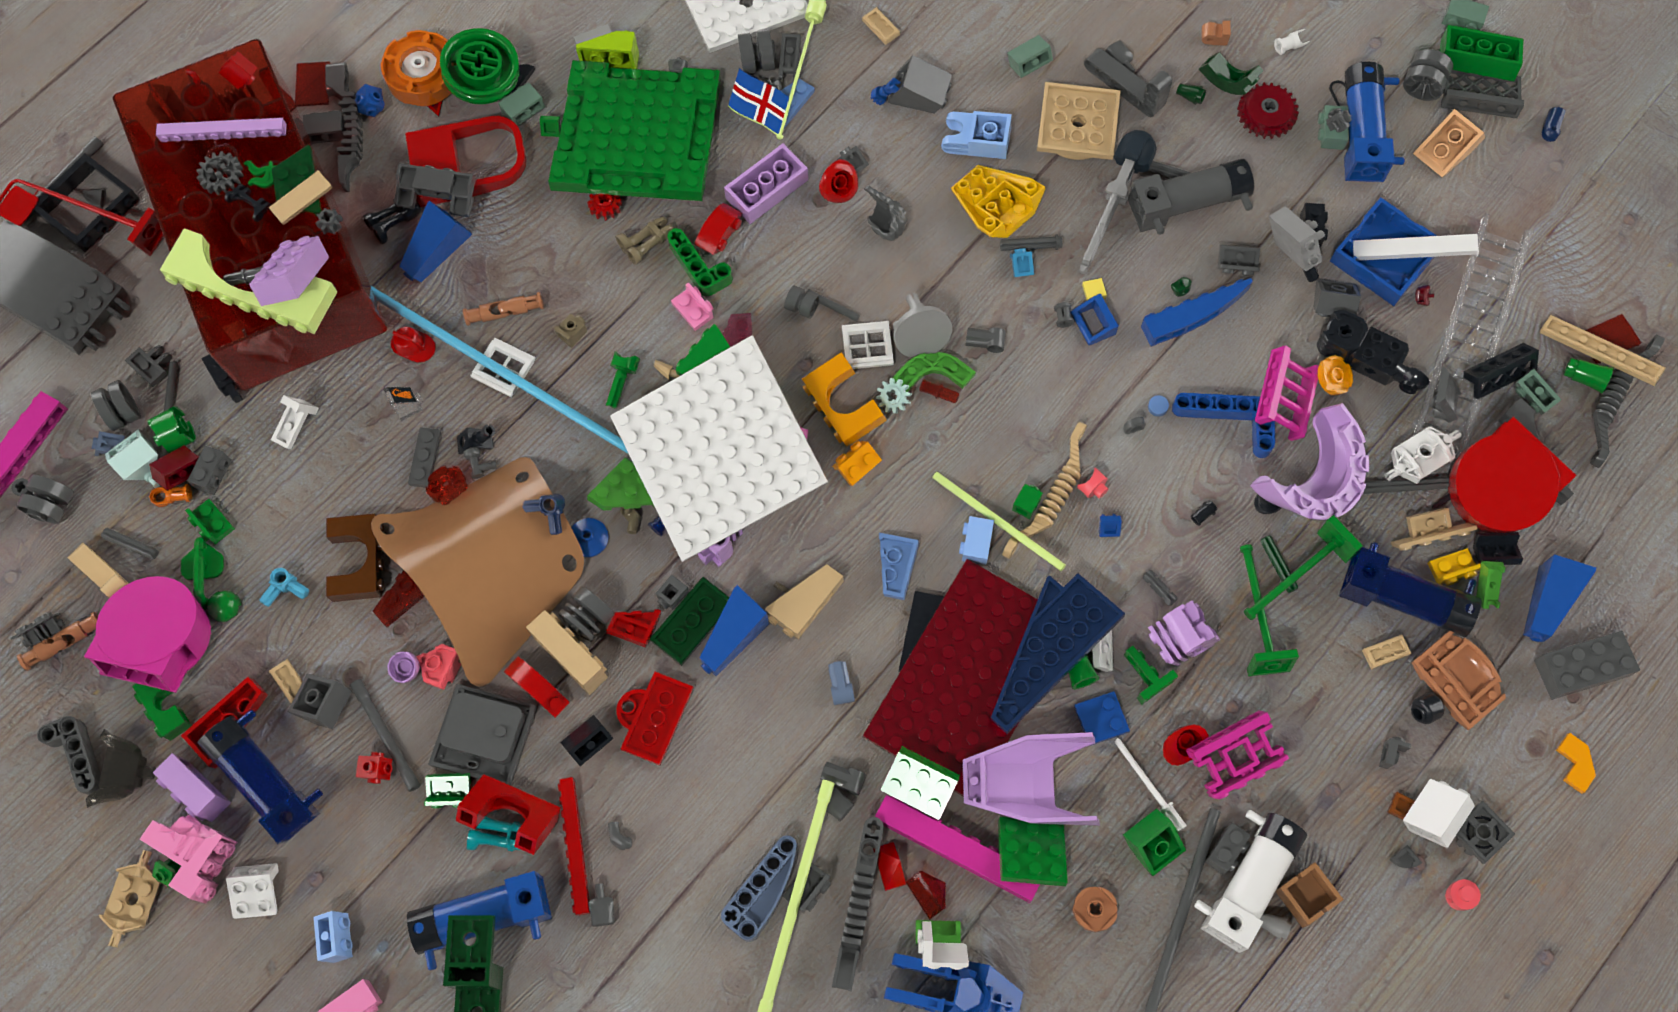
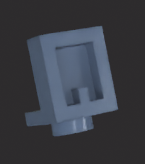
M99 431L98 438H93L91 449H95V456H99V453L106 454L122 442L125 436Z

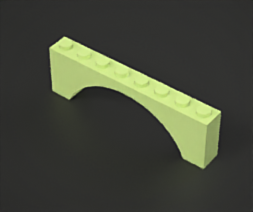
M185 228L160 268V271L165 276V280L173 285L178 283L192 292L200 291L208 298H219L227 305L235 304L246 312H256L264 319H269L270 317L283 326H294L296 330L302 333L310 332L315 334L337 294V290L331 282L314 277L299 298L261 306L253 292L231 286L216 275L210 260L209 243L203 235Z

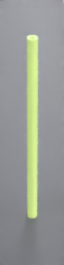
M938 472L933 475L932 478L985 517L994 520L996 525L1058 570L1062 571L1065 568L1066 564Z

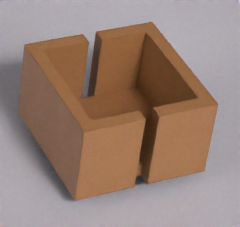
M1316 862L1306 867L1275 891L1302 928L1310 925L1324 915L1325 912L1344 900Z

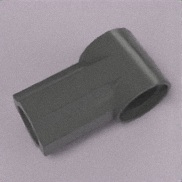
M997 327L990 328L989 330L968 328L965 346L986 348L989 352L1001 353L1004 351L1006 331Z
M826 762L820 780L831 781L836 786L841 787L842 790L859 796L866 774L853 768L846 769Z

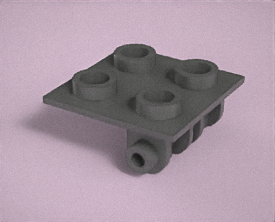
M50 612L43 614L34 620V625L30 623L15 630L16 635L11 637V640L23 636L24 640H22L24 646L33 647L41 642V640H45L43 632L47 637H50L51 634L53 635L61 631L65 624L62 619L57 620L56 618L60 613L52 614Z

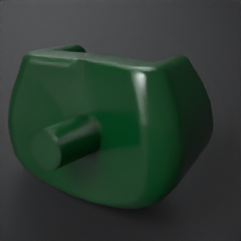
M1182 277L1172 283L1173 293L1177 297L1186 295L1191 289L1192 281L1187 277Z

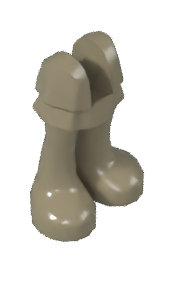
M663 216L647 223L642 230L633 236L627 237L625 234L620 233L615 238L624 254H627L629 260L637 265L651 248L667 240L669 231L674 228L672 225L665 226L667 219ZM650 235L652 236L650 239H648L646 242H644V243L641 244L640 246L635 247V246L638 245L640 242H642L644 239H646L648 236H650Z

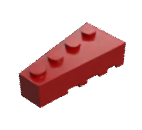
M247 677L185 731L181 737L208 767L216 769L221 761L214 764L198 745L199 739L214 725L232 715L245 729L268 694L254 679Z

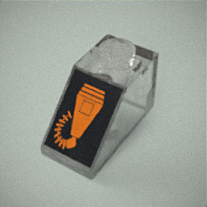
M411 386L386 387L383 389L391 407L401 421L423 411L420 405L423 403L419 392L415 393Z

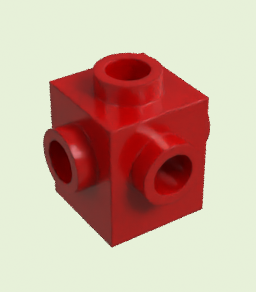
M371 752V756H358L356 777L368 779L367 783L381 784V780H390L393 759L385 758L384 753Z

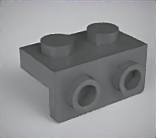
M1220 245L1217 269H1223L1222 273L1234 274V270H1240L1243 275H1254V272L1260 271L1258 267L1260 248Z
M811 863L799 907L803 914L806 910L810 912L817 904L816 897L820 892L824 894L831 886L829 882L831 876L824 873L813 863ZM794 883L783 895L788 902L791 898Z

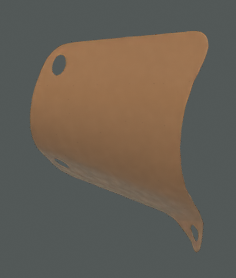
M528 457L518 458L428 507L411 512L379 514L371 522L372 532L380 547L408 573L420 588L445 628L466 677L471 684L477 687H483L493 680L531 636L526 627L544 610L550 614L573 588L583 572L584 556L582 549L564 513L560 514L562 533L551 535L548 515L545 516L541 511L526 513L522 507L525 500L539 499L542 495H552L536 465ZM519 473H529L526 481L517 482L515 480ZM551 499L550 505H551L552 508H554V507H555V503H554V501ZM389 523L394 527V532L392 534H384L380 529V525ZM565 555H572L577 562V567L572 572L565 570L562 565V559Z

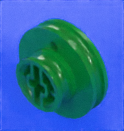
M484 28L467 29L451 37L441 51L440 68L443 82L447 89L462 101L481 105L497 102L509 95L518 82L519 61L517 52L513 44L498 32Z

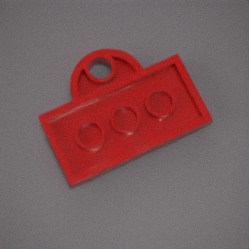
M654 671L646 690L634 689L625 693L618 701L616 708L619 722L628 730L620 748L621 751L661 766L694 687ZM626 702L634 703V708L631 712L623 711V705Z

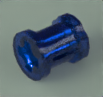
M660 516L653 522L648 523V526L657 535L662 537L663 531L666 528Z

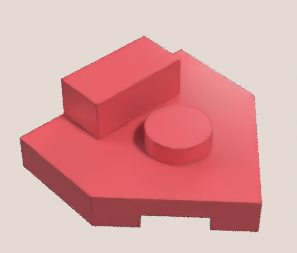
M445 644L436 646L434 650L426 654L422 653L416 656L421 667L423 681L442 690L445 689L448 682L453 683L461 666V663L458 662L459 657L455 648Z

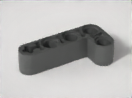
M65 716L42 726L37 733L38 740L50 747L63 745L76 789L89 796L100 794L104 787L103 780L84 722L72 716ZM74 724V728L69 731L70 726ZM54 732L52 739L49 740L50 734ZM80 742V747L75 750L76 745ZM86 761V766L81 770V765Z

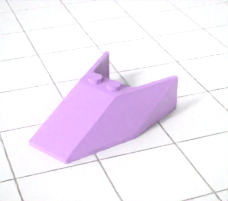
M1093 733L1026 735L963 759L964 804L1028 823L1100 826L1097 816H1082L1057 808L1054 796V760L1095 744Z

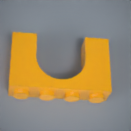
M841 352L803 377L802 380L805 385L802 387L808 396L813 395L815 401L812 403L818 412H824L826 416L823 419L828 427L833 426L836 430L834 436L838 442H844L848 447L887 420L873 399L856 411L848 414H841L831 409L830 396L832 391L855 374Z

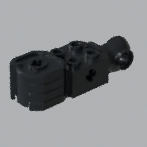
M1338 310L1332 313L1325 331L1322 332L1316 344L1320 354L1326 357L1340 356L1345 359L1343 361L1349 364L1352 370L1383 385L1397 381L1400 383V390L1407 394H1415L1429 385V378L1421 370L1403 365L1409 352L1407 343L1372 326L1368 330L1367 323L1363 318L1346 310Z

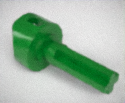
M614 352L610 366L617 371L606 406L614 409L618 407L627 374H636L640 362L639 357L635 355L621 357L619 353Z

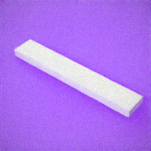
M1478 234L1355 240L1353 242V254L1357 257L1356 261L1477 255Z

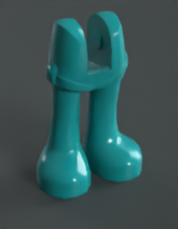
M485 816L476 829L505 832L507 836L492 835L470 829L467 838V850H476L479 845L499 846L507 848L511 852L521 850L514 847L516 834L521 824L517 821L513 823L503 822Z

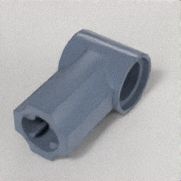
M837 661L829 664L828 670L832 684L831 693L834 705L855 702L846 661Z

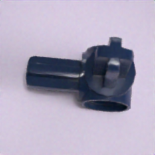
M542 495L539 499L525 500L522 507L526 513L541 511L545 516L548 515L551 535L562 533L560 514L563 513L565 507V499L562 495ZM551 499H552V500L554 501V503H555V507H554V508H552L551 505H550Z

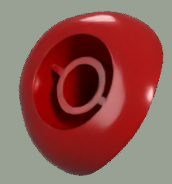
M839 159L830 164L824 171L819 183V191L822 197L832 203L847 202L853 198L858 190L857 172L854 166L844 159Z

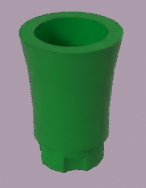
M1570 358L1563 375L1602 394L1610 381L1614 367Z
M1087 655L1068 673L1072 689L1074 690L1092 685L1100 678Z

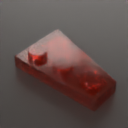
M404 570L395 578L396 582L392 588L385 592L373 610V613L386 627H389L425 597L417 584Z

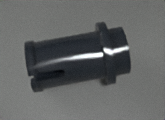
M1212 501L1204 502L1203 506L1190 517L1196 525L1200 526L1209 516L1216 514L1217 507Z

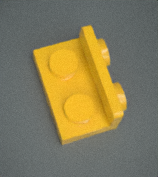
M1468 548L1427 563L1438 586L1446 584V586L1453 585L1458 582V579L1463 577L1465 580L1471 579L1478 575L1477 572L1481 567V564H1475Z

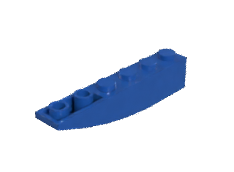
M1251 278L1247 280L1240 279L1231 286H1222L1210 294L1206 292L1194 300L1187 299L1178 306H1169L1157 314L1150 313L1146 315L1141 329L1150 346L1152 347L1186 334L1214 319L1239 300L1249 290L1253 280Z

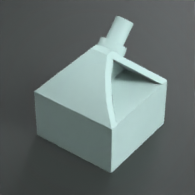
M139 429L105 454L107 462L123 480H146L154 488L160 486L152 479L149 466L150 463L157 460V451Z

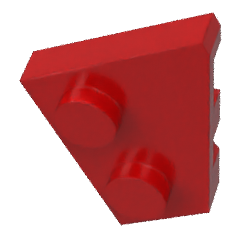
M654 609V612L643 613L642 610L631 613L615 612L607 628V634L646 648L661 616V610Z

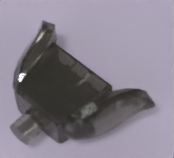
M103 729L100 734L101 739L110 746L106 750L98 787L101 789L93 792L86 798L87 808L100 803L124 799L130 796L135 789L142 787L143 778H155L153 772L156 770V767L146 766L147 758L142 756V750L138 745L113 735L106 729Z

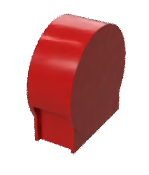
M1513 416L1508 422L1505 421L1492 435L1474 443L1458 456L1450 471L1448 490L1453 507L1465 522L1477 525L1478 530L1487 533H1508L1528 528L1542 520L1554 506L1558 493L1577 475Z

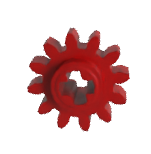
M589 195L590 201L587 204L591 215L595 214L597 219L603 216L604 220L607 221V216L610 215L614 219V212L620 213V207L622 206L620 195Z

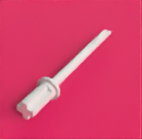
M1117 738L1115 744L1162 807L1159 811L1168 817L1176 831L1180 832L1187 825L1172 806L1174 803L1170 802L1167 804L1128 749Z

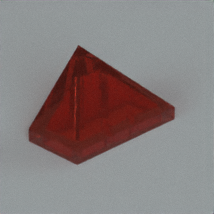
M919 871L906 881L907 886L929 920L946 908L945 882L923 871Z

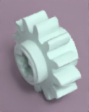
M890 378V384L883 381L884 388H877L881 395L876 396V399L882 400L878 406H886L885 412L888 413L892 409L893 413L897 414L898 408L905 411L904 403L911 404L907 397L911 396L912 393L906 392L909 385L902 386L903 380L901 379L896 382L894 378ZM891 393H895V395H897V398L893 399V397H891Z

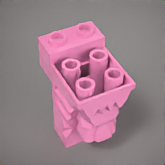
M190 814L186 817H180L171 827L152 820L140 838L144 843L181 865L168 886L189 899L205 904L215 896L216 888L219 885L212 881V879L219 875L223 863L234 853L235 845L237 844V841L202 824L196 817L194 818Z

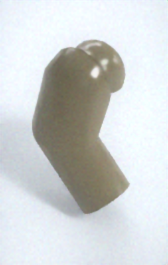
M621 507V513L629 522L627 532L636 534L640 521L639 513L634 508L624 509V507Z

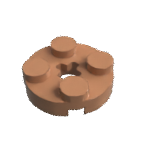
M1087 887L1074 900L1072 911L1075 920L1085 930L1091 932L1104 931L1112 926L1117 918L1116 899L1105 888ZM1090 904H1099L1101 906L1099 908L1101 913L1099 915L1096 913L1092 914L1090 912Z

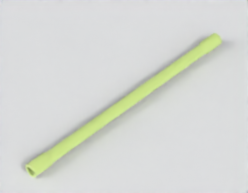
M822 780L816 809L764 994L757 1012H771L773 1008L774 996L827 806L835 783Z

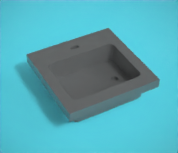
M456 684L428 765L457 774L470 773V777L480 779L485 774L511 786L538 707L530 703ZM474 763L476 764V766L472 767L470 766V764Z

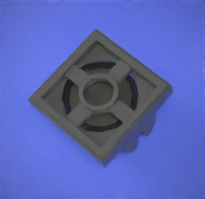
M1481 801L1473 808L1456 834L1458 838L1456 842L1459 847L1466 848L1464 850L1465 854L1474 855L1482 864H1485L1515 833L1484 801Z

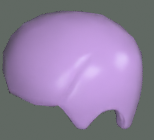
M397 652L389 660L387 665L388 674L395 682H410L419 673V660L410 652Z

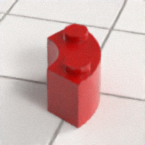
M237 51L234 56H231L225 62L218 73L236 89H244L246 85L249 86L256 78L254 73L257 67Z
M725 203L720 204L703 224L694 245L713 255L723 251L727 245L728 238L741 226L743 213Z

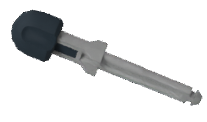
M1134 130L1127 133L1118 145L1114 159L1122 168L1117 179L1109 183L1105 190V193H1108L1106 199L1109 201L1086 250L1082 264H1080L1081 274L1088 272V268L1091 266L1118 204L1126 206L1128 201L1127 187L1133 174L1147 172L1152 164L1157 147L1153 137L1145 131Z

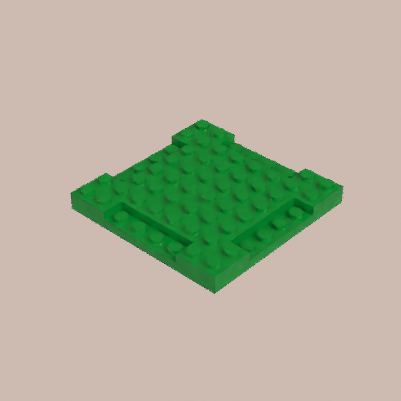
M572 60L567 85L568 95L557 150H554L548 180L550 190L703 201L721 83L720 70L683 68L682 73L610 68V64L607 62Z

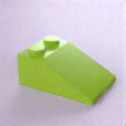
M627 30L614 31L576 44L579 61L607 62L610 64V68L637 69L639 51L634 32Z

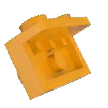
M856 441L850 446L851 450L846 454L838 456L835 460L836 463L832 466L834 470H838L850 486L856 484L882 461L868 441Z

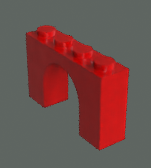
M483 774L459 803L456 821L476 829L484 817L493 810L510 809L516 811L524 817L525 821L517 831L514 847L534 855L558 823L561 807Z

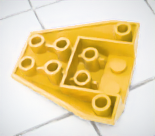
M977 165L952 186L951 191L979 230L990 237L1008 238L1035 214L1044 194L1045 186L1029 177Z

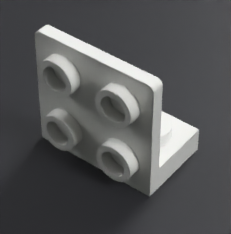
M277 863L234 867L226 877L234 919L277 914L278 909L272 881L279 872Z

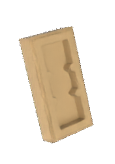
M877 7L862 17V21L885 45L900 35V31Z
M1403 635L1362 650L1371 670L1412 654Z
M286 659L269 670L289 702L292 703L303 681L290 661Z

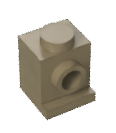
M572 314L554 328L557 337L571 348L587 332L585 320L579 315L574 317Z

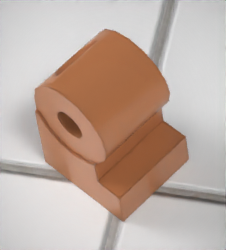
M1223 21L1222 24L1208 22L1202 25V42L1204 44L1227 46L1231 35L1230 21Z

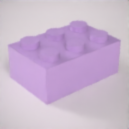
M173 753L153 772L158 777L156 782L164 789L168 788L172 792L170 796L178 803L182 802L186 805V812L201 821L206 819L213 822L231 803L189 761Z

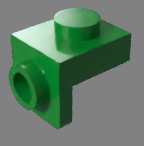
M170 858L165 862L157 860L152 876L158 882L170 887L168 885L181 865Z

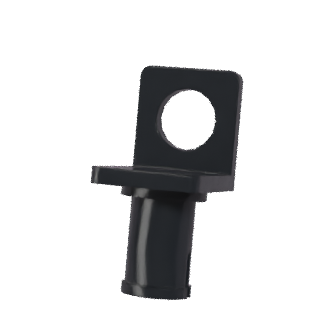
M488 424L482 429L467 427L457 436L458 454H463L470 447L493 449L492 436L495 434V428L492 425L488 426ZM463 438H465L464 446H462Z

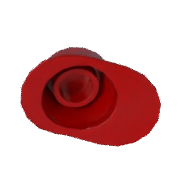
M405 326L392 333L391 348L399 356L419 363L431 359L435 353L436 346L434 340L421 331Z
M1195 724L1176 729L1164 742L1162 750L1165 760L1171 765L1176 766L1192 760V758H1189L1186 749L1209 737L1207 731L1200 725Z

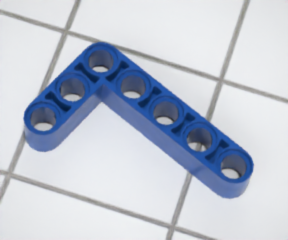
M1180 393L1175 397L1172 404V412L1178 417L1252 421V449L1254 455L1258 458L1268 457L1275 447V421L1261 424L1267 430L1261 429L1260 424L1255 422L1261 396ZM1178 403H1184L1186 407H1181ZM1198 404H1204L1207 408H1201ZM1218 405H1224L1227 409H1221ZM1239 406H1244L1247 410H1242ZM1260 444H1265L1268 449H1263Z

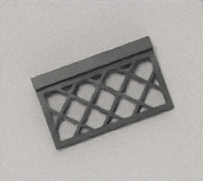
M1452 70L1451 73L1456 74L1459 78L1453 79L1451 76L1449 77L1443 92L1441 108L1518 118L1524 107V100L1521 97V76H1517L1515 81ZM1473 76L1477 81L1473 82L1468 77ZM1487 79H1493L1497 83L1492 85ZM1463 80L1468 86L1464 88L1459 82ZM1506 82H1514L1516 86L1511 88ZM1482 83L1487 89L1483 91L1477 85ZM1454 86L1457 90H1452L1449 88ZM1501 86L1506 92L1502 94L1497 87ZM1470 89H1473L1476 93L1468 92V91H1469ZM1492 92L1496 96L1487 95V93ZM1510 94L1514 98H1507L1506 96Z

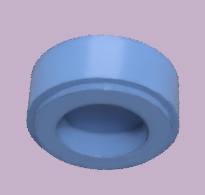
M1160 395L1152 397L1148 403L1149 412L1157 417L1166 414L1169 408L1168 400Z

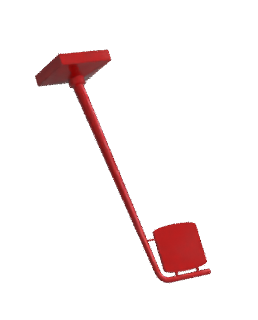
M21 179L12 180L0 195V216L18 226H21L28 219L36 207L39 198L35 195L38 191H41L134 228L127 240L149 256L152 255L171 227L167 220L149 207L139 222ZM15 183H21L37 191L33 195L17 185L11 190L10 188Z

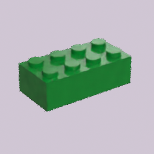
M1447 25L1440 42V52L1446 54L1452 60V70L1515 81L1523 64L1524 39Z

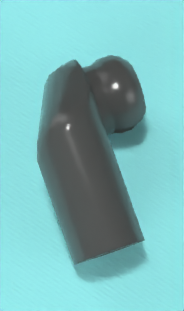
M619 822L608 823L610 842L620 850L630 849L633 844L632 839L620 834Z

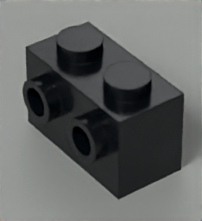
M1305 203L1300 213V219L1304 222L1307 220L1317 222L1318 227L1313 230L1315 232L1322 230L1325 234L1323 238L1318 240L1319 247H1321L1328 237V229H1325L1328 212H1325V204Z
M592 715L560 743L577 764L582 766L614 738L601 722Z

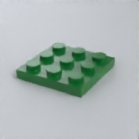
M1000 817L998 820L1000 880L1066 886L1068 878L1064 824H1035L1014 818Z

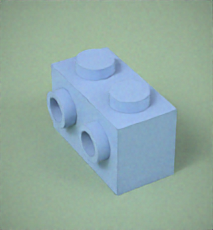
M969 516V522H964L962 534L966 535L965 542H961L959 554H963L962 561L965 562L968 559L976 564H987L994 520Z
M330 911L313 917L317 961L336 963L353 957L348 913Z

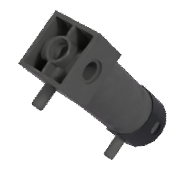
M1245 159L1230 161L1216 167L1163 181L1160 175L1156 174L1134 180L1128 202L1140 232L1156 229L1157 234L1161 235L1165 232L1163 226H1166L1168 218L1239 199L1242 200L1246 211L1251 210L1253 206L1249 197L1254 193V178L1251 168Z

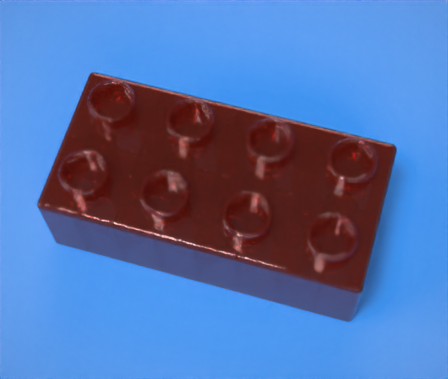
M253 39L113 95V102L169 251L172 250L184 228L203 235L210 245L212 267L216 275L222 280L226 274L241 272V269L249 270L263 266L272 257V253L278 250L282 242L287 240L297 241L304 236H309L310 238L319 236L329 256L315 277L331 282L337 290V294L315 334L310 332L302 333L296 330L294 326H283L276 322L275 319L270 317L269 319H264L256 312H246L235 304L227 305L219 298L214 297L211 299L200 291L192 292L183 286L207 352L241 390H249L387 331V324L344 221L339 222L342 229L336 231L335 234L328 232L324 234L321 228H318L316 222L320 221L315 213L306 211L299 213L284 225L271 210L264 214L261 221L255 222L252 218L254 207L243 200H235L228 203L224 199L226 195L224 191H221L220 195H217L215 191L211 194L207 189L204 190L197 179V176H199L197 169H202L199 163H205L206 156L212 158V153L219 156L221 151L225 155L231 153L243 167L241 172L244 177L238 179L241 184L245 185V188L251 189L249 197L255 201L264 198L273 205L276 202L274 184L267 188H261L256 185L249 186V180L255 176L250 173L248 166H245L244 162L251 161L256 167L261 168L269 166V162L272 161L273 166H277L307 145H310L312 149L315 172L319 170L325 177L291 93L261 40ZM237 51L257 67L254 73L256 78L249 86L246 85L244 89H236L218 73L225 62L231 56H234ZM186 69L196 72L201 82L195 84L193 78L186 74ZM283 118L287 124L286 135L280 137H244L161 142L156 136L157 124L180 123L183 120L185 122ZM329 190L320 197L322 211L324 208L331 211L335 209L341 215L333 194ZM234 285L238 289L253 292L250 285Z

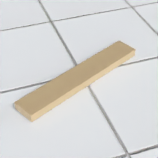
M1550 315L1540 330V333L1653 386L1656 385L1666 369L1655 362Z

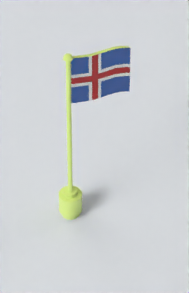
M809 0L805 19L810 23L789 97L775 87L751 77L739 68L728 107L740 116L764 126L776 134L779 140L784 137L782 135L813 25L823 21L827 7L826 0Z

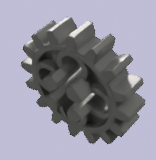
M221 151L219 156L212 153V158L206 156V162L199 163L202 169H197L199 174L197 179L204 190L207 189L211 194L214 191L217 195H220L221 191L227 193L229 188L234 190L235 183L241 184L238 178L244 177L241 172L243 167L231 153L225 155Z

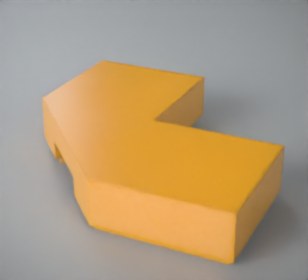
M1568 733L1556 749L1557 752L1574 763L1563 781L1583 794L1596 777L1589 746L1573 734Z

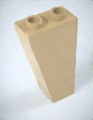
M826 564L765 608L769 622L774 626L777 624L783 628L782 631L790 638L794 636L799 639L844 582L843 575Z

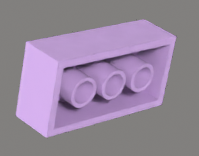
M782 143L724 187L726 200L736 210L742 212V217L751 224L807 182L808 168Z
M304 236L293 242L291 240L284 241L279 245L278 250L272 253V257L263 264V268L254 275L255 278L249 284L261 306L299 298L329 258L319 236L311 238Z

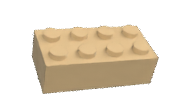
M544 610L526 628L560 666L589 695L592 694L608 678L605 674L607 669L596 656L592 658L593 655L582 641L577 643L578 639L568 627L563 629L565 626L553 612L549 615Z

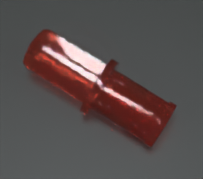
M923 379L919 391L933 395L935 399L941 398L951 403H956L959 399L958 392L943 387V384L937 385Z

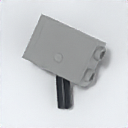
M1285 206L1269 215L1275 245L1302 268L1308 282L1316 281L1319 275L1314 266L1323 262L1318 240L1323 238L1325 234L1322 230L1318 232L1313 230L1318 227L1316 221L1307 220L1304 222Z

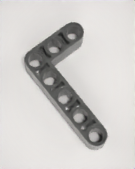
M1097 48L1084 60V66L1089 72L1111 89L1121 90L1120 96L1146 116L1153 117L1165 106L1172 85V78L1167 72L1159 71L1146 83L1101 48Z

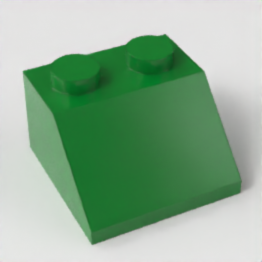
M1158 809L1152 811L1123 834L1130 850L1151 876L1157 874L1186 851L1172 821Z

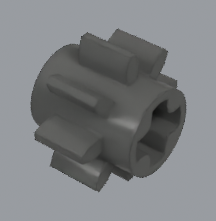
M1336 108L1328 114L1326 124L1330 131L1335 129L1336 132H1342L1350 126L1351 116L1347 109L1342 111L1341 108Z
M324 208L320 214H317L320 221H317L316 225L318 228H321L324 234L327 232L335 234L339 229H342L339 222H342L343 218L335 209L331 211Z

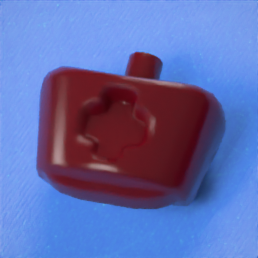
M1430 285L1420 286L1416 289L1415 300L1418 305H1430L1429 298H1434V294H1429Z

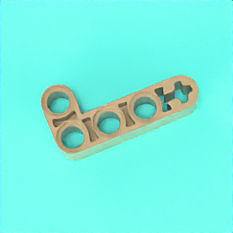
M83 542L67 557L97 584L100 590L109 598L119 589L129 584Z

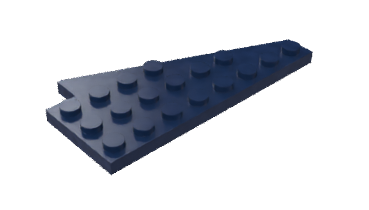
M1079 573L1064 587L1048 575L992 713L991 720L1008 734L1125 617V613Z

